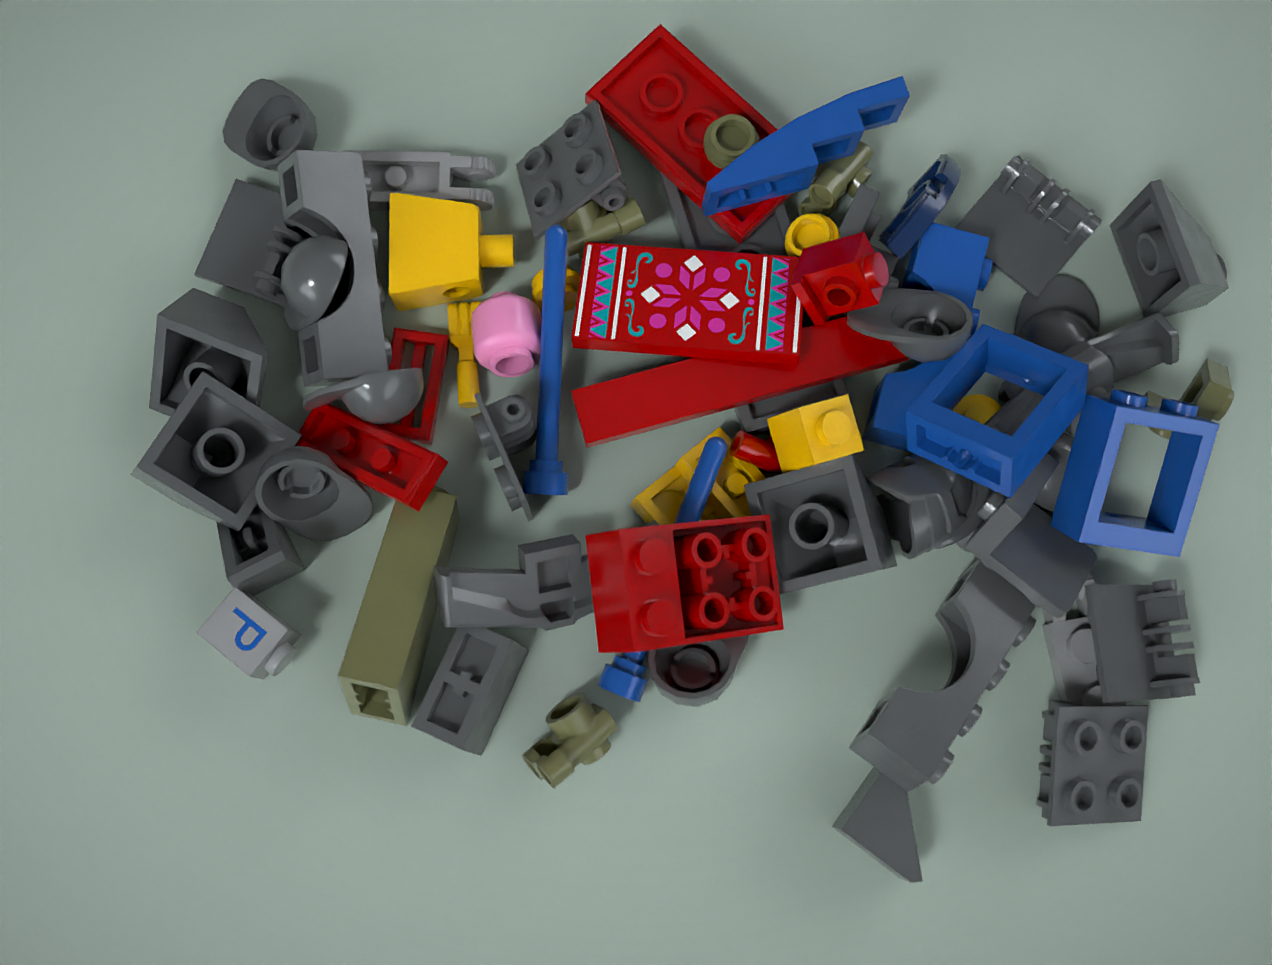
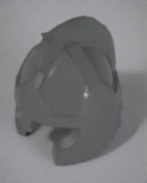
M917 454L904 457L899 462L878 469L866 477L870 484L878 486L900 499L899 501L891 500L884 494L876 496L885 516L890 539L900 541L903 556L907 559H913L933 549H940L957 543L975 531L983 521L976 512L994 491Z

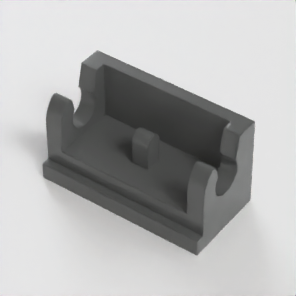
M457 627L411 727L463 751L481 756L529 649L485 627Z

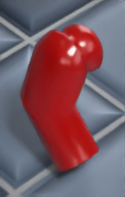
M742 430L735 435L730 446V456L769 472L782 471L772 436L764 440Z

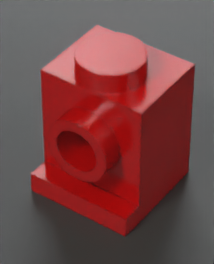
M861 232L803 248L791 287L816 327L826 324L829 316L879 305L883 288L887 285L889 279L888 267L883 255L874 251L865 233Z

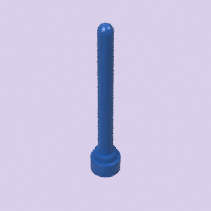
M558 224L551 225L545 232L535 460H530L529 471H523V492L525 494L568 495V473L563 472V461H558L567 259V231Z
M711 437L706 441L674 524L700 520L727 452V444L721 437ZM647 651L622 653L621 656L615 654L612 664L605 663L597 685L627 699L640 702L648 680L644 678L647 667L642 665Z

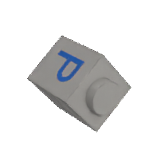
M235 587L196 632L249 677L263 680L269 673L272 676H276L286 668L297 652L293 645L301 636L298 631L255 596Z

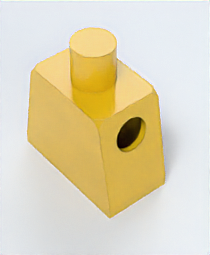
M390 193L389 295L397 311H408L479 298L484 293V268L515 267L514 234L484 235L483 221L478 206L471 203Z

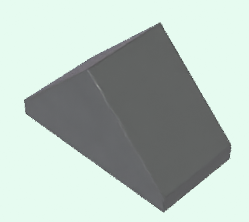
M258 503L239 531L216 521L226 578L232 587L255 596L305 570L285 527L270 519L259 508Z
M873 767L832 825V828L898 878L909 883L922 882L908 794L899 785Z

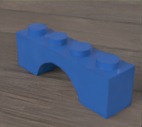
M932 222L911 249L901 288L938 291L951 295L963 302L972 312L973 317L970 339L976 331L980 317V310L972 308L976 291L984 290L992 269V259L985 258L990 238ZM956 353L944 361L921 363L906 371L885 374L875 388L862 439L910 452L907 448L906 410Z

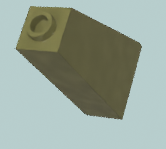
M434 486L419 512L397 501L394 503L338 673V679L351 714L403 726L408 724L438 607L433 565L448 567L459 523L457 496L449 494L441 487Z

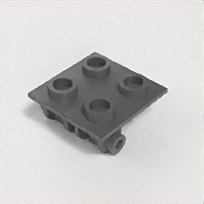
M593 100L579 113L569 117L561 128L539 146L530 149L523 159L516 164L534 238L537 240L545 235L548 227L559 224L590 199H593L609 211H615L623 207L628 196L627 186L619 178L622 175L620 164L617 161V155L613 149L609 131L606 128L599 103L596 100Z
M1017 155L1009 161L1002 170L1001 175L958 223L955 229L990 238L985 258L992 259V264L1037 299L1079 247L1101 224L1102 220L1094 215L1096 211L1093 208L1089 211L1068 194L1070 190L1067 188L1062 190L1056 185L1057 180L1054 178L1049 180L1031 166L1030 159L1026 158L1024 160Z
M235 179L194 275L285 307L286 296L281 288L282 265L295 245L304 239L312 238V236L303 229L284 221L281 193Z
M479 392L474 396L481 412L471 416V419L489 460L491 461L498 457L502 460L503 465L495 468L494 471L511 511L522 507L529 522L533 520V516L508 457L531 447L536 440L537 430L531 406L525 398L518 395L507 396L485 406Z
M1160 580L1152 582V585H1085L1088 604L1087 617L1092 630L1097 662L1096 675L1100 683L1103 703L1195 696L1194 684L1200 683L1195 655L1182 654L1174 656V651L1194 648V643H1172L1171 634L1191 631L1190 624L1169 626L1171 621L1188 619L1185 591L1178 590L1177 580Z
M1049 700L1048 710L1042 711V718H1044L1043 739L1051 741L1052 745H1040V753L1051 756V762L1039 763L1038 769L1045 772V774L1040 775L1039 797L1036 798V805L1042 807L1041 816L1047 819V825L1067 826L1141 821L1148 706H1073V702Z

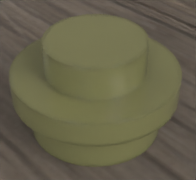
M735 114L725 115L713 121L707 128L703 141L704 152L713 165L724 169L747 149L758 143L759 136L754 126L746 118Z

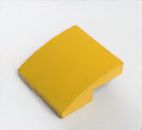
M718 427L680 457L673 468L638 494L630 506L645 523L655 520L659 525L674 524L705 443L711 437H721L727 444V452L699 521L751 516L744 485L767 478L756 466L730 456L732 440L721 427Z

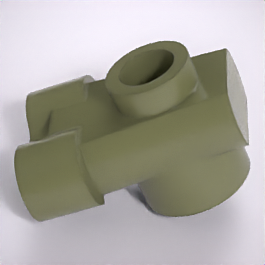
M859 141L852 156L818 165L814 175L816 179L808 189L809 196L798 207L800 216L819 213L829 217L835 210L836 203L845 193L854 198L859 185H865L873 173L872 170L866 167L874 154L867 144Z
M627 196L623 207L615 211H609L593 199H590L558 225L563 226L567 231V255L571 257L578 253L579 258L583 259L585 242L609 244L607 240L620 234L624 236L645 226L646 223L635 199Z
M577 693L562 700L548 713L545 721L553 731V734L545 740H539L522 754V758L540 780L544 779L554 789L575 772L574 768L579 763L589 765L602 758L611 747V743L607 738L618 727L603 707L594 703L591 704L583 693Z

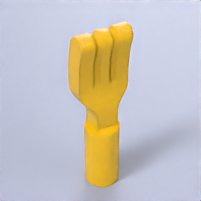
M480 301L471 302L470 304L467 302H462L459 305L457 303L447 304L449 339L451 345L459 351V363L456 364L458 406L461 408L478 407L474 395L480 392L478 363L475 362L471 318L472 312L481 303Z

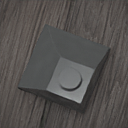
M1161 179L1149 182L1109 225L1143 317L1154 313H1161L1164 317L1200 308L1206 306L1229 289L1226 281L1227 270L1225 263L1215 253L1210 237Z
M192 288L157 314L149 401L150 409L171 416L202 371L260 408L268 350L244 307Z
M202 371L130 475L179 505L239 531L258 503L255 496V488L259 470L274 453L294 447L302 435Z
M848 455L744 485L751 516L770 514L780 594L897 566L883 510L855 455Z

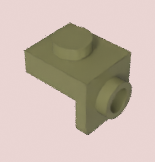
M1206 358L1179 401L1199 406L1196 416L1210 421L1212 419L1220 421L1229 410L1234 398L1228 367ZM1147 391L1144 395L1148 397L1146 405L1160 407L1162 399L1165 398L1151 391ZM1149 427L1155 434L1170 440L1171 430Z

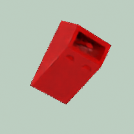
M770 514L626 528L585 535L599 653H634L784 630Z

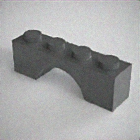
M295 150L278 165L284 221L303 229L312 237L326 235L346 241L348 244L345 266L328 308L319 320L298 331L304 387L331 386L365 374L388 371L392 350L390 341L383 332L381 312L385 305V293L383 285L377 280L375 257L378 251V236L375 228L370 226L368 202L371 197V180L369 174L363 169L362 152Z
M978 559L960 575L935 614L947 634L952 651L951 673L944 688L938 691L924 692L901 686L897 687L877 703L852 741L849 749L906 792L927 781L931 784L938 782L954 759V754L948 751L957 734L961 737L966 735L975 725L983 711V708L976 704L985 689L991 691L995 688L1008 671L1010 663L1004 657L1012 645L1014 647L1019 646L1034 628L1036 619L1030 615L1036 605L1030 602L1026 595L996 571L984 566Z

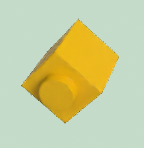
M848 394L799 407L767 419L782 473L864 451Z

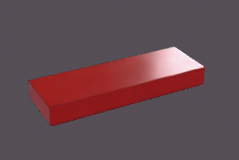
M331 404L312 409L298 432L302 436L295 445L310 447L326 453L341 471L358 483L417 512L422 508L448 464V461L439 454L377 425L363 421L359 417Z

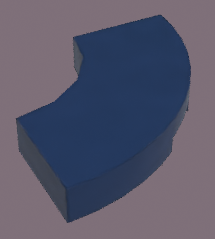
M941 154L908 190L906 202L892 222L880 234L879 241L893 254L902 259L932 224L951 197L959 182L961 167L947 154Z

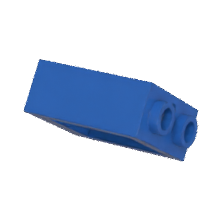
M982 324L906 410L908 451L1011 498L1085 406L1089 365L1074 360L1067 355L1056 353L1023 340L1014 334ZM985 372L1045 396L1012 437L952 411Z
M1112 389L1110 398L1086 394L1085 406L1081 411L1050 526L1080 543L1180 557L1220 424L1196 416L1199 406L1184 401L1163 398L1161 406L1156 407L1146 405L1147 396L1125 390ZM1126 423L1172 431L1147 518L1101 511Z

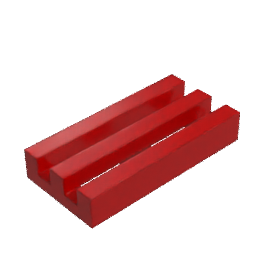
M394 327L391 341L392 358L388 371L402 368L406 342L415 343L411 368H421L422 371L427 346H435L420 428L413 427L416 407L409 415L401 419L400 425L391 423L376 425L409 441L415 440L420 441L421 444L432 445L450 339L445 334Z

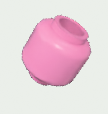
M504 291L492 295L476 307L472 312L471 330L474 355L480 365L501 377L524 375L540 360L542 315L536 303L516 293Z

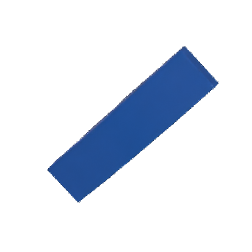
M903 76L848 93L797 117L751 146L707 182L702 202L704 216L809 189L819 164L852 156L864 131L898 121L910 97Z

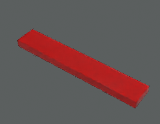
M846 316L827 321L824 325L816 327L812 325L802 328L798 365L694 357L571 390V396L586 448L898 364L908 361L909 358L891 344V341L866 336L853 330L847 325Z

